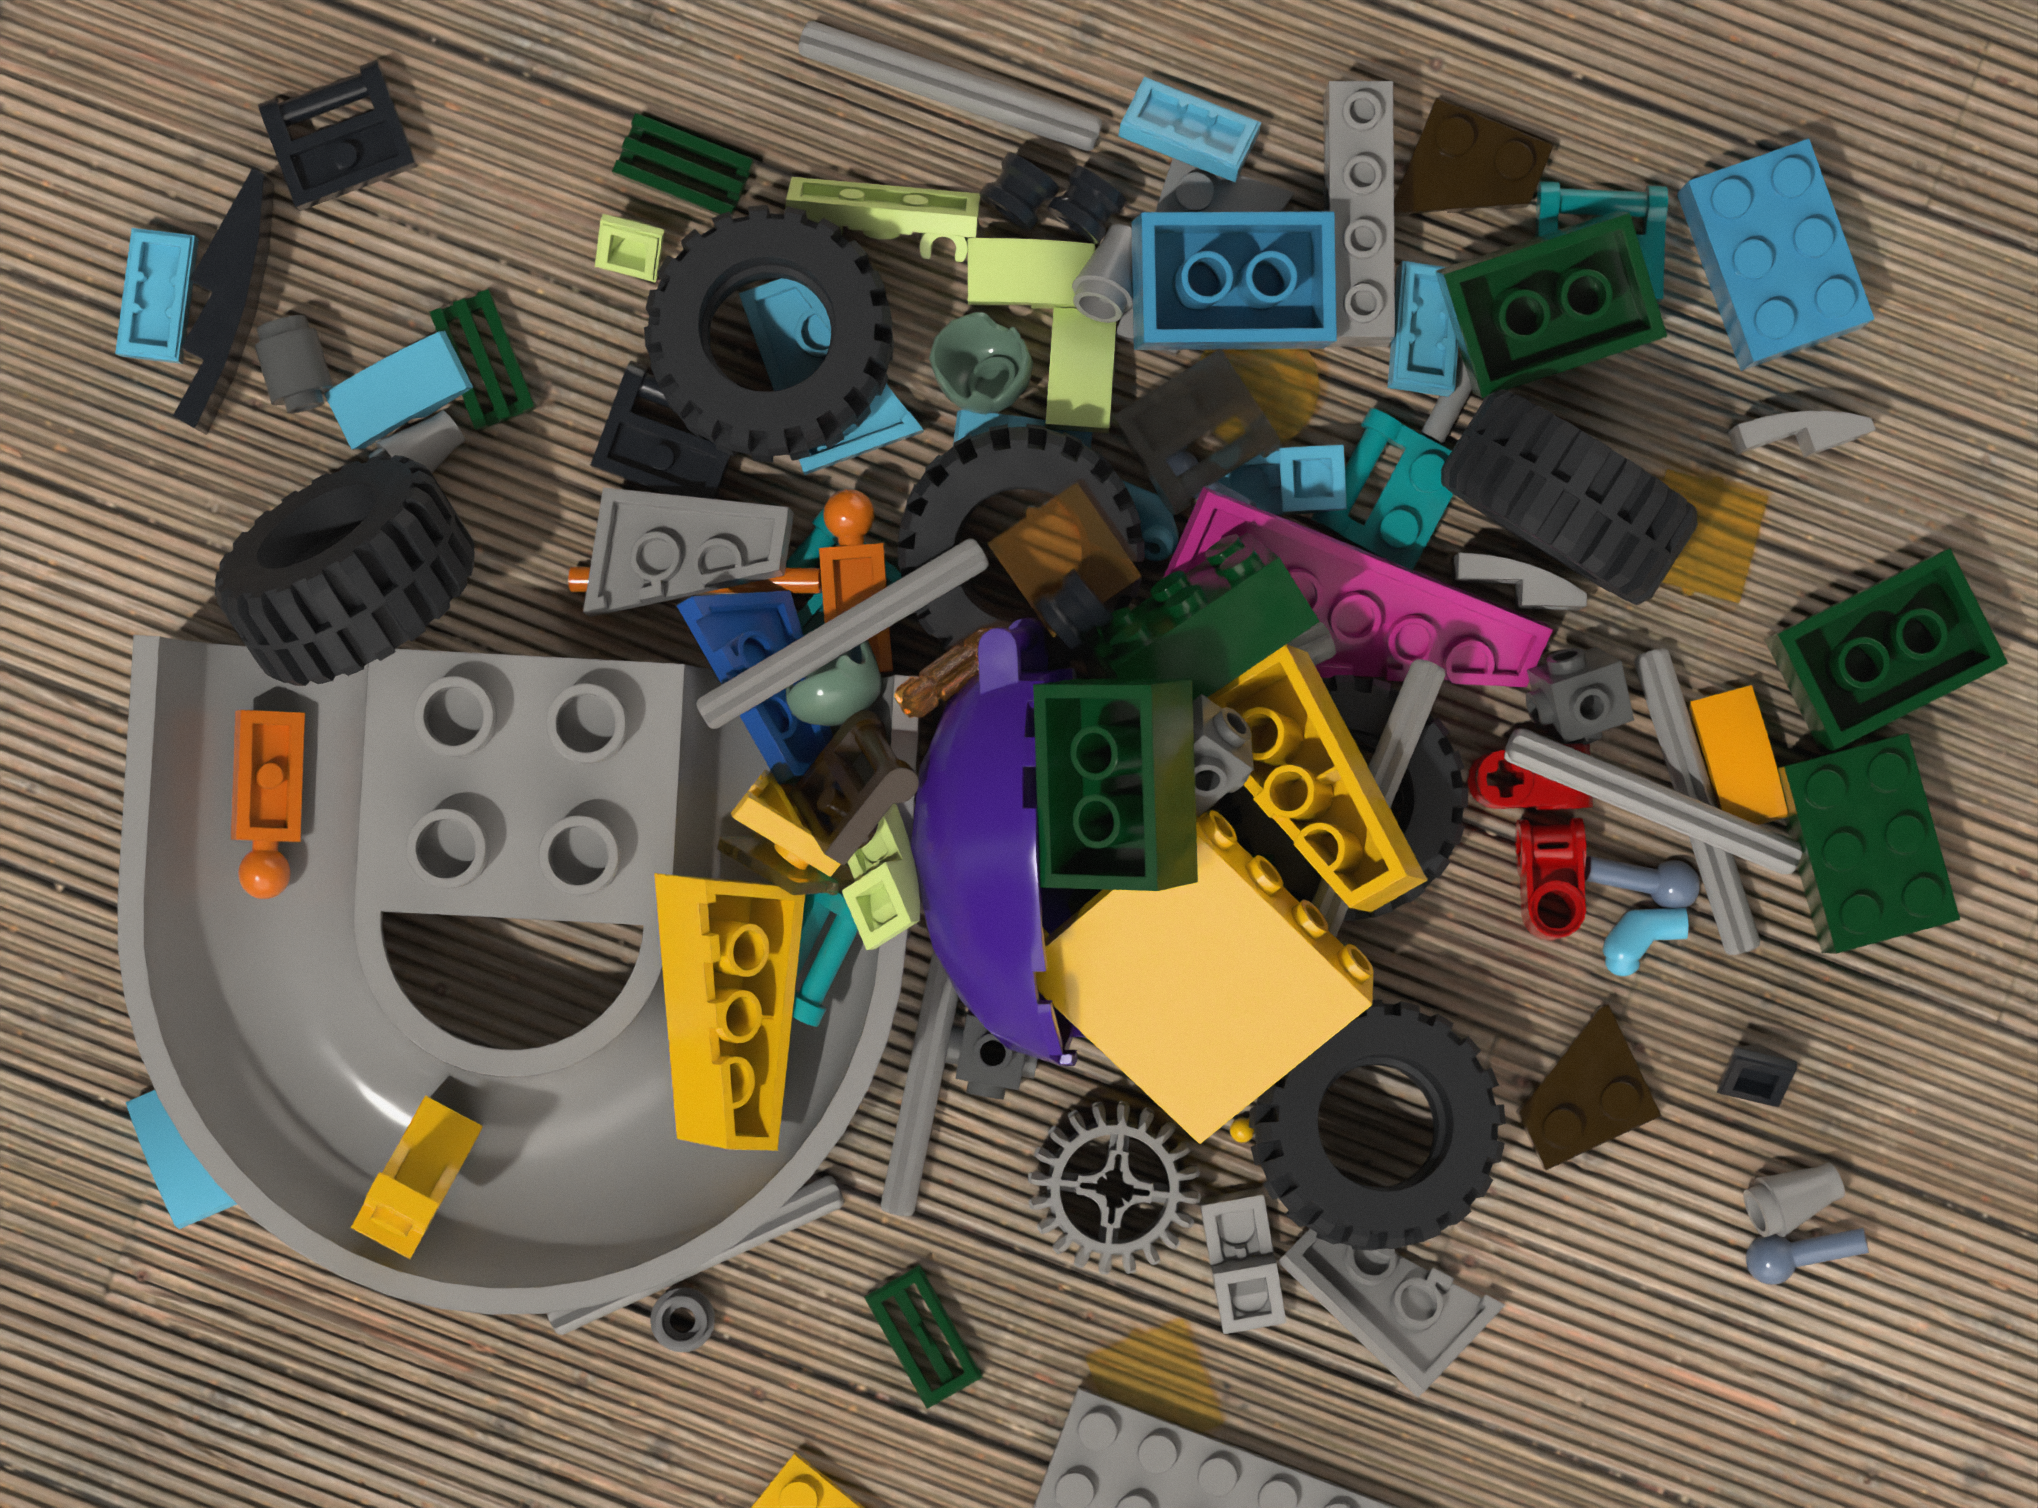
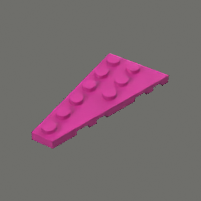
M1204 486L1164 575L1166 577L1176 571L1187 573L1206 560L1205 552L1217 541L1232 534H1237L1240 537L1246 532L1250 533L1280 557L1315 615L1326 626L1333 638L1336 650L1335 655L1315 665L1321 678H1330L1334 675L1384 677L1387 681H1404L1411 663L1418 658L1442 667L1445 670L1444 680L1450 681L1451 684L1527 687L1529 683L1527 670L1537 666L1553 631L1547 623Z

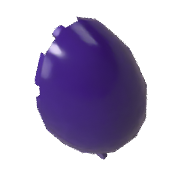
M1026 617L1016 620L1009 628H993L982 635L978 646L979 675L973 676L946 704L919 769V785L916 795L911 850L915 861L931 943L960 1000L1007 1049L1060 1066H1075L1078 1060L1077 1050H1069L1073 1037H1085V1035L1053 1006L1052 1000H1047L1038 992L1035 973L1046 972L1048 967L1043 928L1051 934L1071 917L1068 900L1075 888L1040 887L1033 684L1077 679L1074 668L1048 669L1046 630L1041 622L1034 618Z

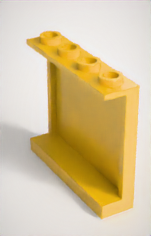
M1213 810L1209 813H1203L1200 817L1196 815L1197 883L1161 891L1103 889L1051 934L1043 928L1048 967L1046 972H1035L1038 992L1047 1000H1052L1053 1006L1199 1144L1373 1004L1374 970L1367 957L1352 944L1344 946L1329 932L1327 921L1321 912L1311 902L1307 900L1299 902L1283 887L1282 878L1275 867L1260 855L1253 858L1237 842L1236 833L1229 822Z

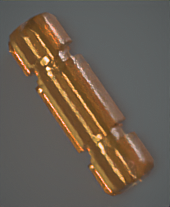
M993 627L978 629L964 640L963 647L957 644L919 672L918 679L912 676L898 686L894 696L903 714L908 718H921L938 706V699L942 698L946 701L957 693L973 676L979 675V640L985 632L993 629Z

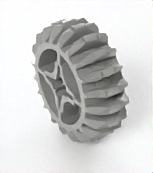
M1120 1100L1116 1108V1120H1106L1104 1105L1101 1101L1092 1104V1112L1096 1122L1085 1126L1081 1114L1077 1110H1073L1068 1113V1117L1076 1132L1067 1137L1062 1129L1056 1125H1053L1048 1130L1052 1140L1061 1145L1056 1154L1044 1147L1039 1146L1036 1148L1034 1156L1038 1160L1050 1164L1048 1173L1041 1171L1029 1172L1028 1182L1034 1185L1047 1186V1194L1035 1195L1029 1198V1207L1032 1210L1050 1207L1052 1215L1043 1218L1037 1224V1228L1041 1234L1048 1233L1058 1226L1062 1229L1063 1233L1055 1240L1052 1246L1057 1254L1066 1251L1073 1241L1080 1245L1074 1258L1075 1266L1083 1268L1088 1262L1091 1251L1100 1254L1098 1262L1100 1274L1107 1275L1112 1267L1111 1255H1122L1125 1272L1130 1274L1136 1271L1133 1252L1143 1249L1148 1262L1151 1265H1155L1160 1262V1257L1152 1243L1161 1238L1173 1250L1177 1249L1180 1245L1177 1236L1168 1228L1173 1221L1185 1228L1193 1226V1217L1179 1211L1178 1207L1180 1202L1199 1203L1201 1194L1193 1189H1181V1181L1194 1179L1200 1175L1197 1165H1186L1178 1168L1176 1160L1186 1156L1191 1151V1146L1187 1141L1179 1142L1170 1149L1166 1146L1164 1142L1173 1135L1176 1129L1171 1121H1166L1156 1133H1153L1148 1129L1154 1117L1153 1109L1145 1107L1141 1111L1136 1124L1128 1121L1130 1113L1129 1103ZM1110 1135L1107 1156L1100 1168L1092 1172L1078 1171L1073 1173L1063 1171L1069 1158L1080 1146L1096 1137ZM1130 1137L1144 1142L1159 1156L1165 1168L1167 1184L1136 1177L1130 1171L1128 1165ZM1117 1154H1120L1119 1169L1123 1182L1132 1185L1133 1188L1147 1190V1192L1131 1191L1127 1199L1121 1195L1123 1202L1114 1204L1113 1218L1108 1220L1109 1205L1105 1193L1101 1190H1096L1095 1186L1081 1185L1080 1183L1097 1184L1101 1176L1107 1179L1105 1173L1114 1170L1115 1157ZM1060 1191L1075 1192L1077 1195L1090 1197L1098 1204L1100 1208L1098 1237L1085 1232L1070 1219L1063 1207ZM1135 1203H1164L1157 1218L1146 1229L1134 1236L1118 1239L1121 1219L1128 1207Z

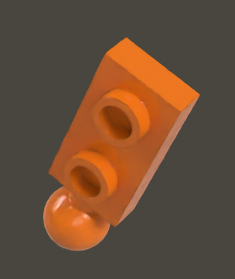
M843 489L834 493L824 507L823 517L825 525L838 538L839 545L838 547L819 548L824 623L829 622L887 587L884 544H864V535L871 529L875 518L873 504L864 493L854 489ZM890 627L868 639L880 674L894 673Z
M258 710L235 711L231 840L252 841V851L242 859L239 865L238 877L242 888L255 898L270 899L278 896L286 889L290 881L291 870L287 859L278 851L279 842L301 841L305 713Z

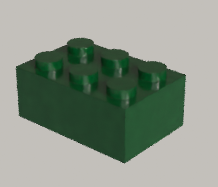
M1617 210L1435 271L1472 391L1481 398L1500 389L1508 390L1668 337L1629 212Z
M1246 532L1240 537L1237 534H1232L1214 543L1205 552L1206 560L1187 573L1176 571L1162 578L1152 587L1150 591L1152 596L1134 609L1130 610L1129 607H1124L1112 612L1115 618L1105 627L1097 626L1096 630L1098 633L1086 640V642L1111 679H1192V700L1194 701L1200 694L1208 698L1320 621L1280 557L1250 533Z
M1951 548L1933 554L1764 639L1820 752L1836 750L2009 664Z
M1070 679L1033 684L1040 887L1161 891L1197 883L1192 679Z
M1909 733L1884 738L1777 768L1788 815L1784 820L1789 838L1800 842L1803 849L1797 867L1821 953L1837 954L1960 920Z

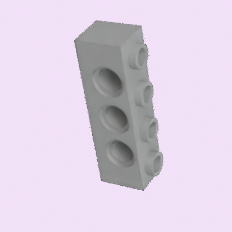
M1329 81L1323 95L1324 212H1334L1337 341L1327 347H1388L1395 337L1393 81Z

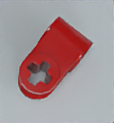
M1583 743L1563 744L1590 756V743L1583 745ZM1505 750L1481 755L1473 761L1467 773L1466 783L1469 794L1475 802L1485 808L1536 807V810L1593 808L1592 796L1507 762L1504 758ZM1498 762L1500 763L1501 772L1512 774L1513 785L1503 788L1501 797L1499 788L1497 786H1488L1486 780L1488 773L1498 770Z
M1571 818L1569 824L1531 825L1527 819H1517L1515 853L1517 871L1520 876L1523 924L1530 934L1542 940L1553 941L1570 936L1580 928L1586 913L1584 877L1586 869V834L1583 818ZM1540 845H1562L1563 848H1561V849H1539L1538 846H1540ZM1547 893L1559 895L1568 905V920L1561 928H1550L1543 924L1539 918L1537 911L1538 903L1542 896Z

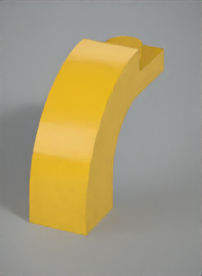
M425 1095L382 1173L379 1172L351 1229L411 1259L474 1146L483 1126Z

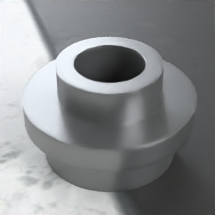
M687 1287L674 1288L664 1293L653 1306L650 1318L651 1329L655 1338L665 1348L675 1352H690L701 1347L711 1336L715 1325L714 1310L710 1301L701 1292ZM684 1307L693 1312L695 1316L693 1328L681 1331L674 1327L671 1316L677 1308Z

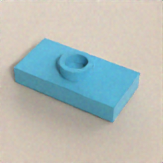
M1144 76L1120 123L1118 137L1236 183L1259 135L1261 122Z
M138 228L131 229L116 355L183 364L184 349L181 347L187 335L193 281L190 279L195 272L199 239L195 235Z
M1402 261L1397 267L1395 284V337L1391 341L1387 388L1449 397L1455 391L1458 343L1435 272L1445 267Z

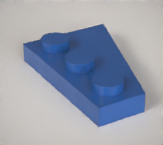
M791 591L691 596L677 605L721 684L726 683L803 637ZM805 677L793 683V685L795 686L798 682L805 680ZM786 688L740 715L779 785L797 783L833 738L830 726L809 724L800 721L792 715L786 702Z

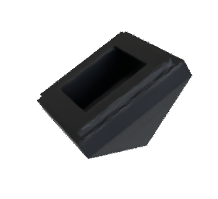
M1760 1044L1734 1047L1717 1085V1093L1779 1107L1797 1070V1061Z

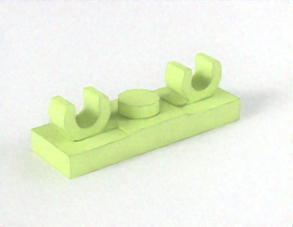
M791 177L785 210L787 206L806 210L807 218L817 223L825 218L840 227L841 234L843 233V226H848L850 230H861L866 236L875 239H894L899 237L900 234L912 235V232L922 233L919 248L923 259H930L933 241L936 238L948 237L956 245L955 261L963 262L968 252V238H976L980 195L979 193Z

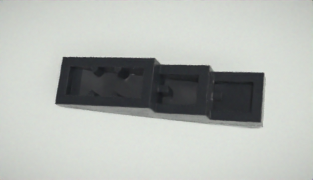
M254 168L250 171L190 279L200 288L211 293L181 348L203 362L174 412L173 417L205 435L208 434L236 376L257 313L270 250L275 185L265 174Z

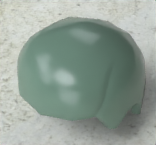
M975 312L951 320L935 336L929 356L937 384L945 396L961 409L984 415L990 412L997 413L1010 407L1029 386L1034 364L1024 339H1021L1018 330L1013 326L1007 328L995 323L983 312Z
M864 641L805 676V680L798 682L795 686L793 684L786 688V702L792 715L800 721L809 724L835 726L843 724L850 716L860 710H868L881 693L882 686L880 670L869 641Z

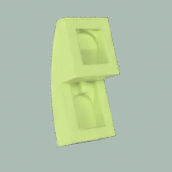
M968 238V305H1031V309L1076 308L1073 303L1075 293L1072 284L1095 252V244L1040 239Z
M1054 307L1046 429L1109 433L1116 322L1104 323L1095 321L1083 315L1076 308Z
M893 804L878 822L876 832L869 843L857 849L847 862L855 882L843 889L842 893L866 950L878 948L920 921V896L915 861L902 817L897 805Z

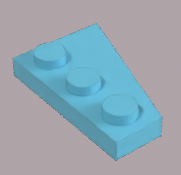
M783 278L739 293L773 390L779 391L793 387L810 377L823 363L831 339L829 316L818 297L804 285ZM886 383L882 395H876L870 404L871 413L859 427L853 423L843 432L844 440L829 449L825 443L808 450L810 457L799 459L804 475L921 434L924 432V429L912 414L908 412Z

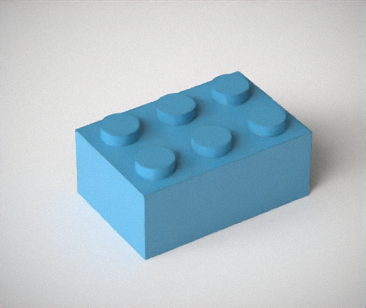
M1810 139L1692 179L1677 193L1740 371L1860 330L1874 320Z
M1141 212L1131 222L1134 350L1324 349L1337 341L1334 212Z

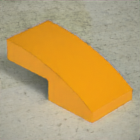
M1752 685L1690 701L1689 713L1708 766L1707 774L1718 809L1757 825L1786 818L1788 811L1779 773Z

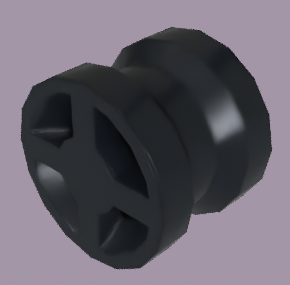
M1008 152L1001 162L1002 173L995 182L986 183L979 195L1002 216L1019 227L1031 231L1038 221L1037 210L1044 201L1052 200L1060 190V187L1035 165L1019 155Z
M1075 166L1069 175L1070 186L1063 195L1055 196L1047 206V209L1069 229L1088 241L1099 244L1106 234L1105 223L1112 214L1121 213L1128 202L1107 181L1084 167Z
M1074 568L1063 577L1062 587L1053 594H1042L1033 602L1047 623L1073 652L1085 643V634L1094 626L1105 627L1115 618Z

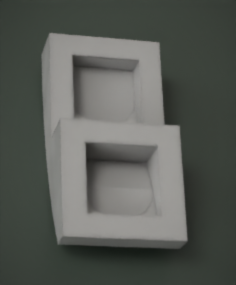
M1799 411L1762 417L1741 423L1727 433L1735 455L1796 435L1802 455L1806 458L1862 438L1876 429L1872 418L1835 411Z
M1458 553L1452 558V583L1515 584V610L1578 611L1587 606L1586 592L1569 581L1533 565L1485 554Z
M1262 1187L1200 1198L1199 1203L1223 1334L1285 1324L1286 1317L1278 1268L1273 1252Z

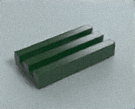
M635 113L631 122L632 128L628 137H625L621 147L622 152L619 160H616L612 169L613 175L715 216L730 211L733 218L754 166V160ZM647 134L735 169L737 171L734 179L642 143L643 136ZM635 156L727 191L726 199L722 202L634 167L632 164Z
M489 289L476 293L477 296L472 298H463L455 301L449 307L443 309L440 307L429 312L436 331L446 332L473 386L449 322L453 320H460L495 409L484 414L474 386L462 394L471 421L477 432L537 409ZM482 309L518 398L517 402L510 405L506 403L471 314Z
M920 1264L864 1296L926 1409L983 1378L979 1367ZM914 1283L964 1370V1373L957 1377H954L905 1290ZM894 1296L943 1385L934 1390L929 1385L883 1301Z

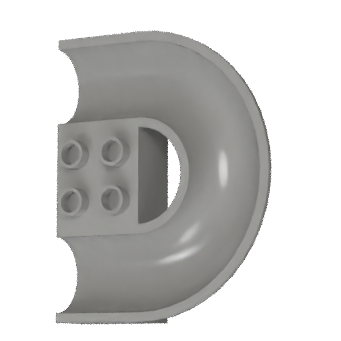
M133 635L117 897L118 955L124 999L138 1051L157 1096L185 1144L216 1184L254 1221L294 1251L338 1276L391 1297L439 1309L489 1315L544 1314L592 1307L642 1293L693 1271L736 1245L773 1216L815 1173L844 1134L866 1095L888 1042L901 992L907 939H910L911 927L873 950H866L858 931L822 1003L827 1010L819 1026L814 1027L792 1017L778 1151L724 1149L677 1139L654 873L771 884L783 859L775 850L774 842L737 821L731 815L733 809L765 769L769 772L771 770L740 716L718 729H711L700 714L696 704L698 699L722 685L713 669L675 663L395 649L396 652L382 661L376 659L366 664L364 670L352 675L341 674L335 676L333 681L323 684H316L310 681L306 686H294L266 675L246 646L185 641L161 636ZM902 675L881 677V693L868 710L874 712L884 724L886 741L897 758L906 761L916 773L917 778H919L924 690L921 676ZM235 711L305 713L301 841L279 842L278 851L287 859L291 875L286 889L278 896L270 899L255 898L242 888L238 877L239 865L245 855L252 851V841L231 840ZM843 724L830 726L833 736ZM861 753L853 765L866 785L875 774V771L865 755ZM917 792L910 800L896 804L910 845ZM848 863L845 866L840 865L831 877L810 864L807 866V868L842 890L855 882ZM830 911L796 980L795 990L798 992L837 915ZM383 912L644 925L639 955L632 974L621 993L599 1018L576 1034L556 1043L530 1049L505 1050L489 1048L460 1039L441 1029L413 1004L402 989L389 962L383 935ZM426 1095L482 1125L483 1128L411 1259H408L351 1229V1226L363 1206L365 1197L379 1172L382 1173Z

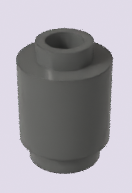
M306 315L288 316L259 326L257 333L260 342L255 344V349L271 404L285 405L288 414L300 413L322 406L324 404L322 394L332 389L333 384L317 329L309 328Z

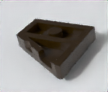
M1436 97L1394 198V216L1404 217L1409 216L1411 213L1447 211V213L1472 212L1475 209L1495 208L1496 210L1527 208L1533 198L1554 145Z
M1609 1004L1601 1005L1594 1010L1590 1016L1591 1019L1570 1046L1562 1051L1538 1087H1534L1516 1110L1544 1170H1549L1661 1116Z

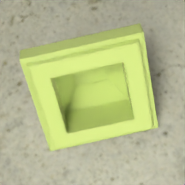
M603 214L600 220L595 267L656 282L665 230L642 221Z

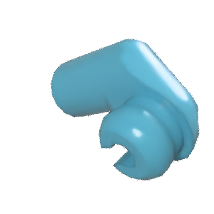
M1123 480L1133 499L1141 521L1140 526L1144 539L1145 558L1154 562L1167 559L1176 550L1179 540V532L1168 501L1160 495Z
M1686 908L1631 910L1624 914L1604 941L1603 953L1606 956L1605 965L1607 969L1614 975L1629 976L1639 969V959L1654 940L1687 939L1688 914Z

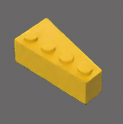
M1286 644L1208 697V699L1222 709L1228 707L1238 712L1250 727L1254 770L1251 771L1244 786L1254 796L1253 800L1269 818H1273L1294 841L1293 845L1349 908L1372 912L1427 881L1419 862L1308 652Z
M654 873L677 1139L724 1149L778 1151L806 888L754 881Z

